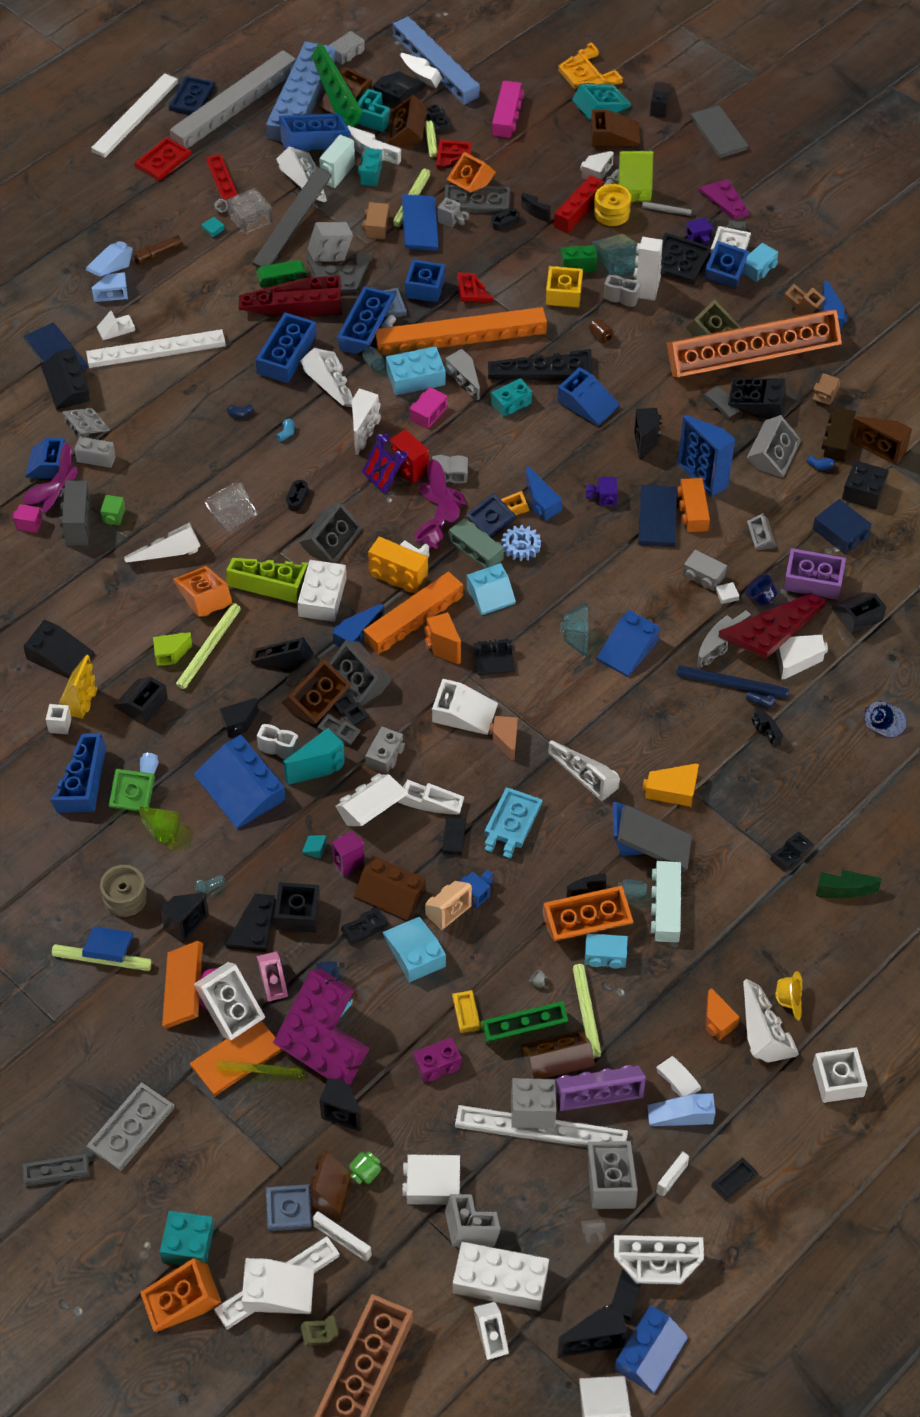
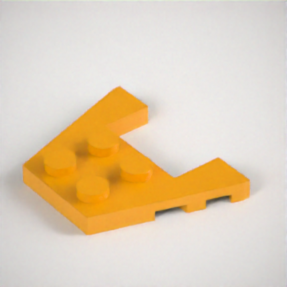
M592 42L587 45V48L578 51L575 57L571 56L559 65L558 69L573 89H578L580 84L615 85L623 83V78L616 70L601 75L588 59L599 54V50Z

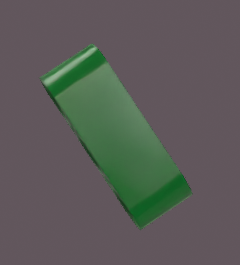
M301 260L259 267L256 271L259 285L264 289L307 278V273Z

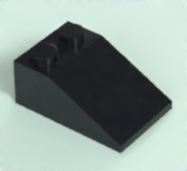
M399 71L382 76L373 85V90L382 93V105L394 109L410 96H416L426 86V83Z
M45 619L23 646L27 660L69 679L72 672L86 655H89L91 659L95 654L93 650L62 627Z
M606 1305L558 1337L557 1358L624 1348L627 1331L622 1306Z

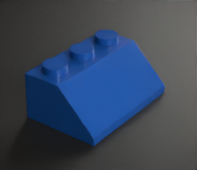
M650 1306L617 1358L615 1371L654 1394L687 1341L688 1336L671 1317Z

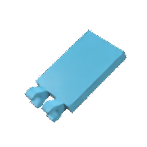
M506 787L484 831V836H487L484 850L492 853L496 841L499 840L506 843L503 857L511 859L515 846L522 847L542 806L543 800Z

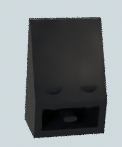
M732 378L728 406L765 419H771L780 415L783 417L786 399L785 379Z

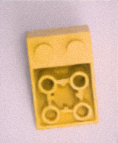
M86 655L72 672L59 701V705H69L72 717L81 719L84 718L86 712H89L90 701L97 693V686H95L94 682L95 675L92 672L93 665L90 662L89 655Z

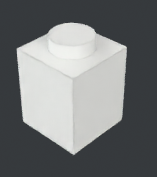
M49 704L46 716L49 733L68 734L71 723L69 705Z

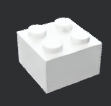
M857 1047L815 1054L813 1069L823 1103L864 1097L868 1085Z

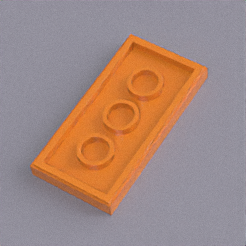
M200 941L167 953L162 1026L165 1028H170L198 1017L200 995L194 983L201 980L203 943Z
M261 1020L234 1039H225L192 1061L190 1067L215 1097L282 1052L283 1049L273 1043L275 1036Z

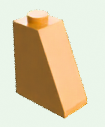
M699 764L649 772L648 779H644L642 790L646 791L645 799L691 807Z

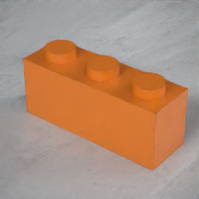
M681 479L680 487H677V496L681 497L679 507L680 511H683L682 524L686 525L687 532L708 531L710 517L703 479Z

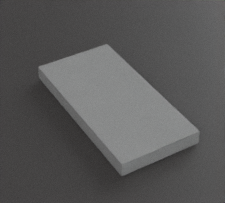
M141 1082L86 1147L93 1154L121 1172L173 1111L175 1106Z

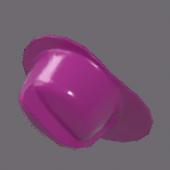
M431 519L420 526L414 535L415 542H418L421 546L427 544L429 548L434 547L438 549V542L443 538L438 520Z

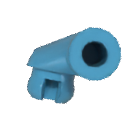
M285 419L283 421L284 429L276 435L279 442L294 434L295 423L293 420Z

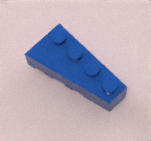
M101 734L81 735L72 754L73 758L65 768V775L62 780L60 779L57 785L58 789L51 797V802L57 813L95 812L107 747Z

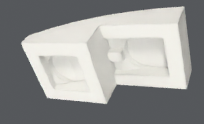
M673 1056L656 1067L657 1073L671 1084L672 1090L680 1097L695 1094L701 1090V1086L695 1078Z

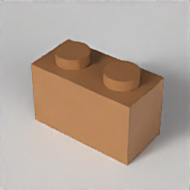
M369 202L368 209H365L366 221L363 220L362 230L365 231V238L385 239L389 220V204Z

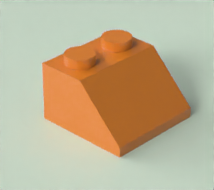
M464 152L447 180L468 192H473L487 186L496 171L487 163Z
M449 613L427 618V626L425 627L427 636L425 644L427 649H431L434 656L455 664H461V640Z

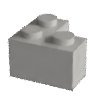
M450 1194L445 1214L452 1246H461L462 1242L481 1246H495L501 1230L497 1212H475L472 1194Z

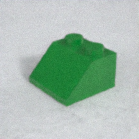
M595 245L559 247L562 267L583 269V273L596 272L597 254Z

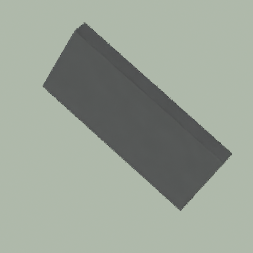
M720 105L691 113V120L718 158L748 150V144Z
M445 185L444 199L449 198L459 202L460 212L497 214L510 209V187L485 186L473 192H468L457 185Z
M628 805L622 807L618 842L660 861L681 862V871L688 869L692 835Z

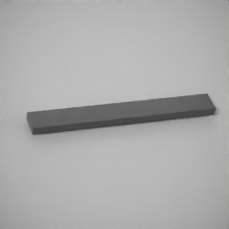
M318 167L315 169L253 260V266L259 268L274 263L331 179L330 173Z

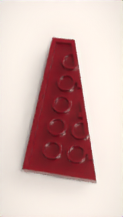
M809 593L719 631L718 637L764 658H768L826 605V600Z

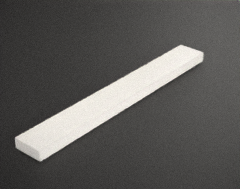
M164 73L91 147L92 153L105 158L178 84V79Z
M461 1105L458 1106L455 1128L588 1148V1142L627 1141L628 1133L626 1130L555 1120L554 1129L512 1128L511 1113Z

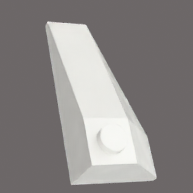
M288 147L276 159L280 170L301 188L304 187L317 168L308 152ZM324 189L316 200L327 201Z
M313 348L300 360L303 370L341 405L352 407L353 397L350 389L345 385L347 379L342 376L343 367L335 352Z

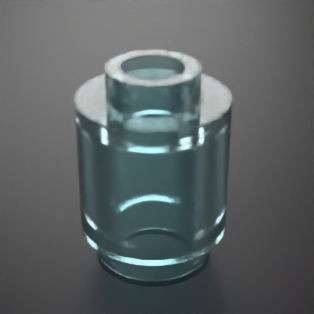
M368 347L363 351V360L372 371L378 372L384 368L386 360L376 348Z
M623 879L622 883H618V886L623 887L626 899L641 900V898H646L647 882L636 879Z

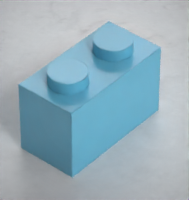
M761 243L748 255L742 274L755 282L764 278L770 269L776 267L778 251Z
M586 934L584 965H590L591 967L607 966L614 969L625 968L628 936Z

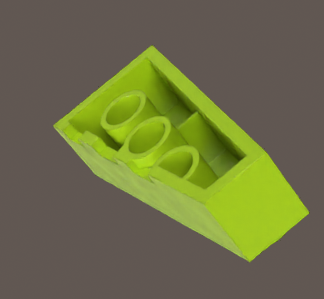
M232 558L226 569V583L229 587L297 603L309 563L302 562V565H295L290 561L280 564L274 563V560L257 562V559Z

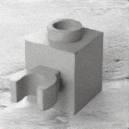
M445 198L438 206V222L452 228L456 222L464 225V220L469 219L467 212H460L459 202Z

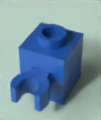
M486 870L481 877L472 872L460 880V882L469 883L472 886L471 905L476 909L490 897V884L494 881L492 879L494 874L489 870Z

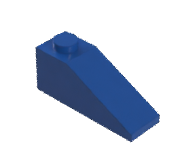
M824 280L822 296L825 297V300L822 302V311L837 310L839 328L842 331L843 324L847 322V314H844V305L829 282Z
M529 466L526 467L525 480L533 510L537 516L546 521L562 511V499Z
M379 604L343 620L332 632L333 643L338 647H341L345 640L362 643L364 641L363 630L384 616V605Z

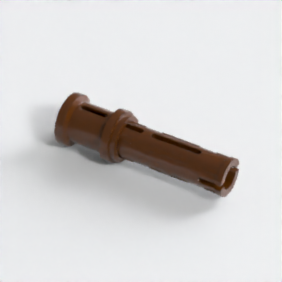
M176 235L156 245H147L142 250L133 251V258L137 265H141L146 260H153L158 254L181 246L182 240L179 235Z

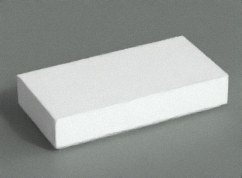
M684 1152L680 1154L659 1181L656 1193L662 1197L665 1196L688 1166L689 1155Z

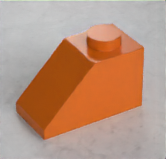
M711 988L708 990L705 1027L711 1036H715L720 1041L738 1027L740 1017Z

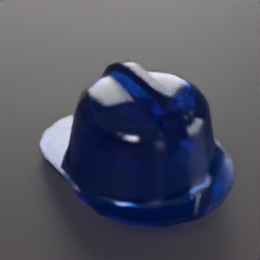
M763 574L753 579L745 590L748 598L759 606L767 603L773 605L772 600L777 595L774 581L768 574Z
M876 701L864 709L867 727L884 736L896 737L906 728L907 720L904 712L887 702Z

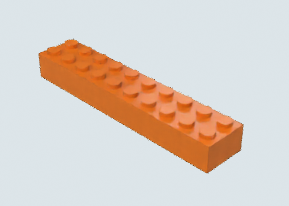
M826 310L667 342L672 377H682L840 345L842 341L837 310Z

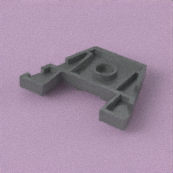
M372 252L357 253V265L322 266V262H314L311 255L307 254V262L310 264L315 277L341 276L342 294H357L363 281L364 273L367 271L368 264L372 260Z

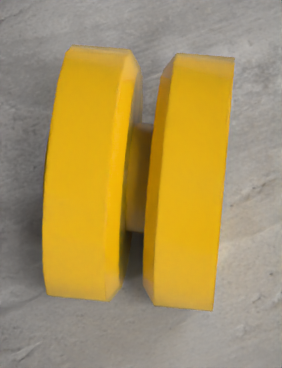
M617 184L601 186L595 193L594 217L596 220L607 226L624 224L630 216L631 193L625 187Z

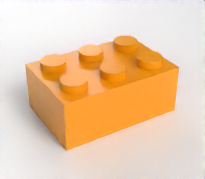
M378 537L368 551L369 575L374 578L381 579L390 585L400 587L414 594L421 591L427 582V556L382 537Z

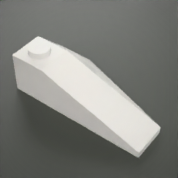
M189 522L169 532L168 538H158L151 543V546L148 547L146 545L124 557L125 562L184 555L186 553L191 555L198 551L200 543Z
M552 740L549 742L548 753L599 800L604 801L619 789L620 778L614 770H610L606 765Z
M745 979L743 982L747 1038L751 1047V1054L755 1058L766 1062L798 1056L799 1052L790 1033H784L780 1026L783 1022L780 1017H777L770 1010L772 1004L760 985Z

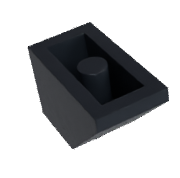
M257 698L220 708L221 720L228 737L238 736L247 732L259 712Z

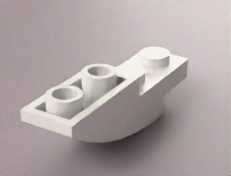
M347 126L350 130L349 138L354 140V150L362 155L365 154L366 148L382 149V162L385 160L399 165L401 162L400 148L375 140L374 134Z

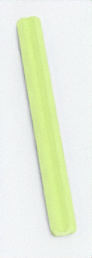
M422 169L409 192L410 195L420 194L430 177L429 169ZM402 206L393 220V225L401 227L403 224Z
M57 944L53 945L52 956L145 971H150L152 967V960L148 958L125 955L123 962L120 963L82 957L83 948Z
M575 964L573 966V973L585 1034L591 1042L593 1057L599 1058L601 1056V1049L585 968L583 964Z

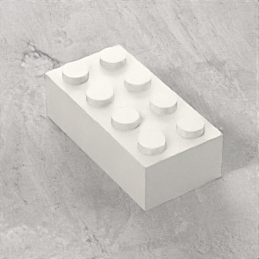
M462 1242L453 1279V1294L540 1311L549 1259Z

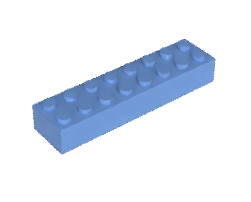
M304 42L266 123L267 139L281 142L279 116L312 115L324 88L311 57L318 44ZM324 45L335 64V47Z

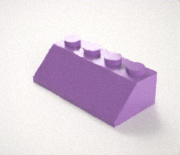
M626 1065L621 1069H604L596 1073L584 1072L577 1076H561L559 1079H555V1092L559 1110L565 1111L643 1098L645 1075L639 1066Z

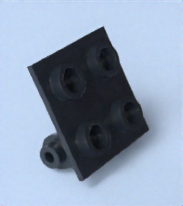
M506 638L497 641V639H494V642H491V640L489 642L478 641L473 644L478 675L515 672L512 640Z

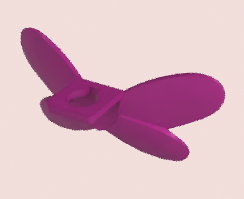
M65 443L61 449L59 472L50 483H44L28 490L23 496L25 504L33 505L44 501L42 512L46 513L56 503L62 488H65V481L75 479L77 468H70L72 452L68 443Z
M433 459L427 465L429 484L422 483L419 490L426 499L438 504L434 519L438 520L439 527L441 528L445 520L454 522L459 517L460 508L457 504L465 507L467 503L461 492L446 488L442 466L437 460Z

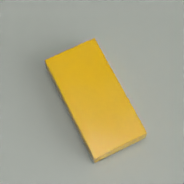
M473 990L453 993L452 999L460 1033L481 1030Z

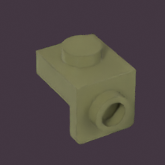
M329 1316L325 1321H305L301 1325L305 1347L330 1346L339 1334V1327L335 1322L334 1316Z

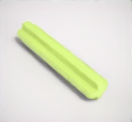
M426 121L425 132L429 155L431 158H437L438 148L434 125L432 121Z

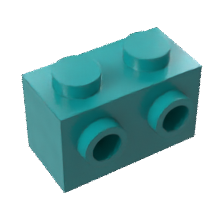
M366 148L365 154L361 156L362 165L358 167V175H361V185L377 187L383 164L382 149Z
M521 378L491 392V404L502 417L512 414L532 403V390Z

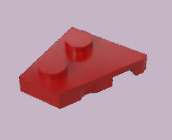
M440 140L436 169L456 164L464 152L471 155L472 142Z
M474 273L457 274L461 302H493V295H488L485 291L486 287Z

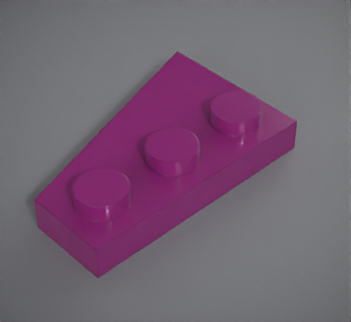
M728 179L698 187V193L706 195L711 203L715 202L720 206V210L733 220L749 216V210Z

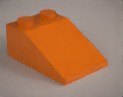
M207 566L173 579L189 607L198 617L207 616L210 612L225 609L228 605L233 604L228 584Z
M195 1258L140 1292L154 1332L203 1315L222 1303L208 1264Z

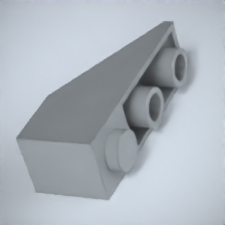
M463 349L446 357V373L451 375L460 386L462 385L467 390L470 396H473L478 401L480 399V387L473 359Z

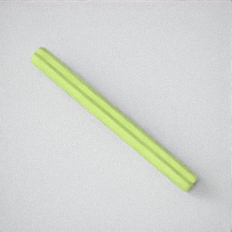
M236 603L230 605L176 682L180 689H185L241 610L240 606Z

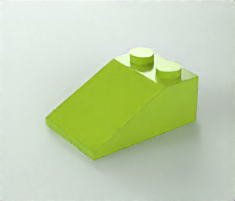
M620 151L617 185L628 189L631 193V202H651L653 151Z

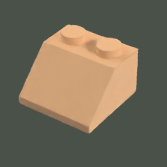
M459 881L446 885L437 896L431 897L426 902L425 915L443 930L471 907L472 886L469 883Z

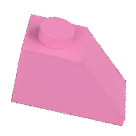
M277 951L257 956L268 1002L288 997L281 961Z

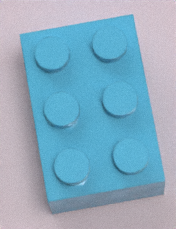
M436 346L386 356V371L395 396L425 390L429 387L435 388L446 385L445 368Z

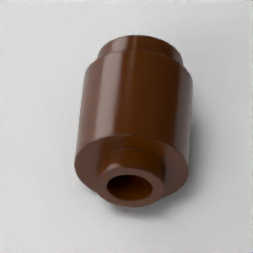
M595 319L590 323L589 329L594 337L601 343L611 341L614 331L604 321Z

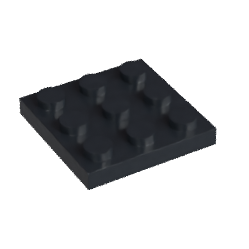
M665 233L662 238L660 274L694 285L711 254V247Z

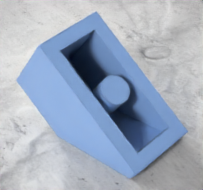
M125 272L107 274L92 287L94 302L128 299Z

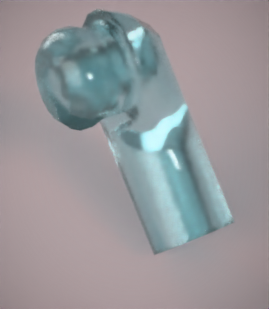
M219 875L206 882L198 880L194 884V888L197 890V893H206L225 884V879L222 875Z

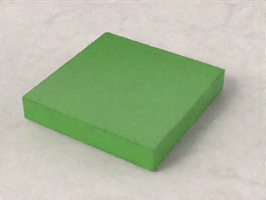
M116 769L109 808L148 813L155 774Z

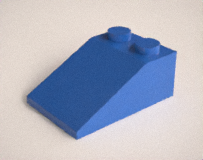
M628 610L617 623L596 660L629 677L659 641L660 627Z

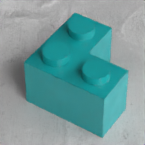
M367 89L358 102L363 113L356 124L384 132L390 123V108L382 105V93Z

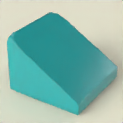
M308 836L302 854L321 859L327 845V836Z

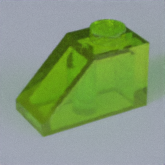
M140 807L141 821L154 839L164 843H175L180 826L179 812Z

